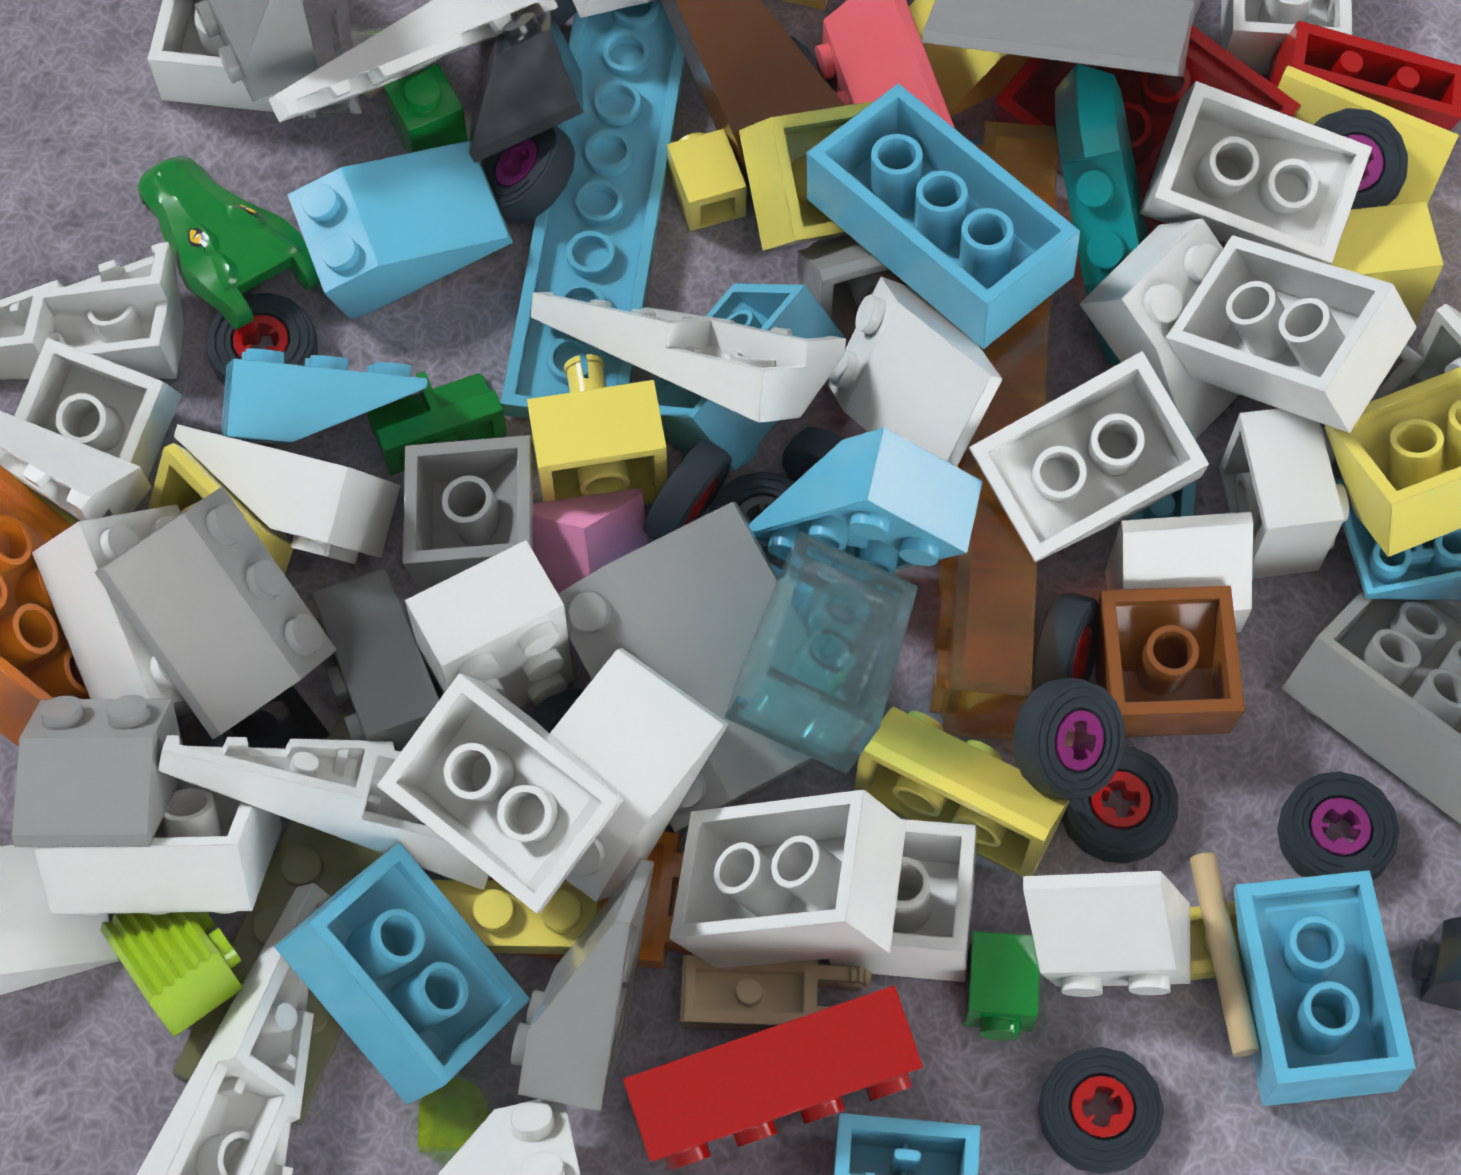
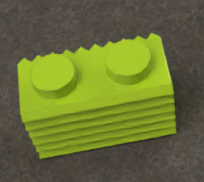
M169 912L162 915L148 913L114 914L112 922H102L100 931L173 1037L179 1035L243 989V986L231 970L242 960L219 928L206 935V932L216 926L207 912Z

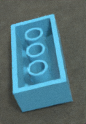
M899 83L806 152L807 200L983 350L1074 277L1080 230Z

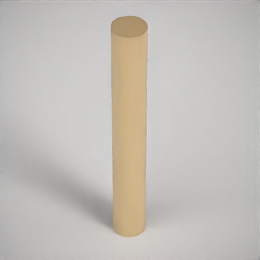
M1213 852L1197 854L1189 860L1232 1054L1234 1057L1253 1055L1260 1052V1047L1217 856Z

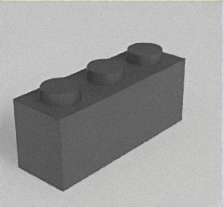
M386 568L312 592V596L319 616L316 620L337 649L332 654L336 665L325 669L333 695L338 706L350 702L354 714L343 717L350 740L393 741L395 751L401 752L435 707L439 698Z

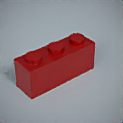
M1298 20L1272 56L1269 82L1277 88L1289 65L1449 131L1461 119V65Z

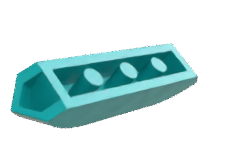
M1076 64L1055 89V118L1058 147L1072 224L1080 230L1078 255L1087 297L1148 236L1145 215L1139 214L1142 199L1122 92L1116 77L1111 73ZM1094 325L1106 361L1115 366L1120 364V360Z

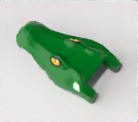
M176 156L160 161L140 177L137 187L141 203L143 205L147 204L154 216L158 218L164 240L169 242L174 252L177 269L186 288L216 308L235 330L254 321L253 313L242 293L290 268L305 290L321 284L306 243L297 229L284 218L249 203L223 188L212 179L203 167L191 158Z

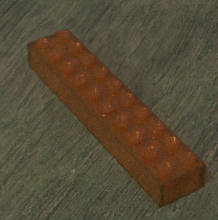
M985 121L982 145L975 146L1055 210L1058 158L1056 126ZM1051 295L984 350L981 348L1001 376L1002 381L957 467L981 480L982 486L967 553L941 559L938 571L937 594L940 595L939 615H936L933 653H937L935 674L932 675L929 713L942 714L941 726L943 731L950 735L1013 740V732L1019 710L1031 694L1037 562L1034 563L970 452L969 447L1045 405Z

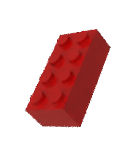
M893 985L623 1078L649 1161L654 1162L665 1158L669 1171L712 1157L707 1143L733 1134L738 1148L778 1134L774 1120L800 1111L803 1123L807 1124L845 1111L841 1097L853 1092L866 1089L869 1101H874L911 1088L913 1086L908 1073L924 1067L896 987Z

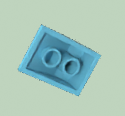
M470 141L341 167L287 194L323 291L350 320L372 313L513 243L481 162L474 163L469 154Z
M1370 870L1237 884L1234 888L1240 959L1260 1052L1253 1054L1252 1060L1262 1107L1397 1092L1416 1067Z

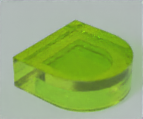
M452 1078L445 1086L422 1098L418 1117L417 1147L419 1152L459 1151L487 1119L489 1108L483 1093L476 1085L464 1079Z

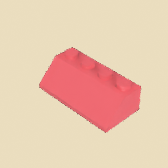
M847 0L823 20L822 44L815 46V60L820 75L824 80L832 79L836 90L835 93L845 106L875 101L899 83L955 129L906 0Z

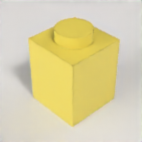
M724 129L706 134L702 132L692 133L677 142L667 144L668 175L689 232L746 216L747 187Z

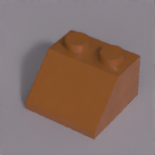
M1231 586L1100 591L1095 681L1096 685L1103 687L1117 702L1124 720L1125 737L1228 734L1244 714L1245 703Z

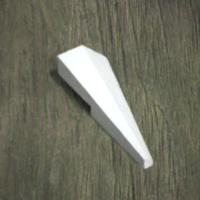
M432 0L268 100L278 121L282 122L414 74L447 54L497 38V35L503 33L502 28L509 21L520 15L532 12L538 17L548 11L555 10L558 6L555 0Z
M169 242L151 246L153 256L122 267L114 259L99 264L100 275L64 287L58 280L0 300V380H29L47 337L155 379H176L182 353L184 320L175 257Z
M552 292L532 293L531 318L758 423L800 418L845 354L846 338L836 336L805 339L792 336L791 329L774 327L769 331L737 324L733 320L649 307L632 309L629 312L611 308L610 301L594 299L588 303L557 296L556 293Z
M0 411V465L15 478L78 520L84 521L133 512L152 488L140 466Z
M167 735L161 752L159 772L383 854L400 842L421 868L481 890L485 889L488 874L377 786L401 753L400 751H395L393 741L290 739L286 748L283 749L248 748L247 737H227L223 747L180 745L178 735Z
M315 883L297 887L246 977L242 985L243 989L236 995L137 1175H292L293 1168L285 1166L291 1123L300 1119L314 1014L306 1012L309 988L274 946L330 897L329 894Z

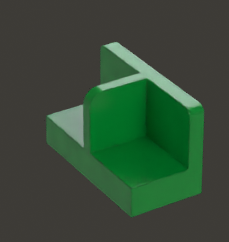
M426 372L417 373L416 377L427 378V388L420 390L418 394L373 409L367 414L390 476L405 471V446L507 436L504 412L495 389L489 390L484 376L480 373L433 389Z

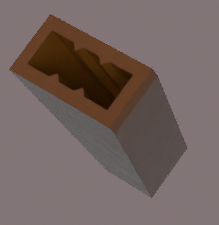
M661 0L717 130L724 129L748 190L750 189L739 130L770 117L845 106L761 0Z

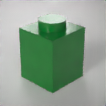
M439 64L384 86L391 124L407 153L468 141L463 107Z
M981 931L972 932L968 947L964 1026L980 1027L979 1035L981 1037L997 1041H1012L1020 1038L1021 1031L1032 1032L1038 1018L1040 978L1033 936Z

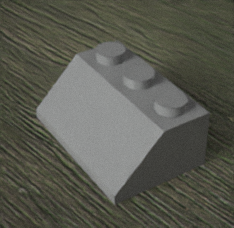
M223 486L94 572L212 739L220 736L300 681L337 650Z

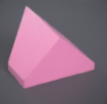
M642 489L533 503V552L557 594L599 568L649 544L648 535L644 532L643 528L646 518Z

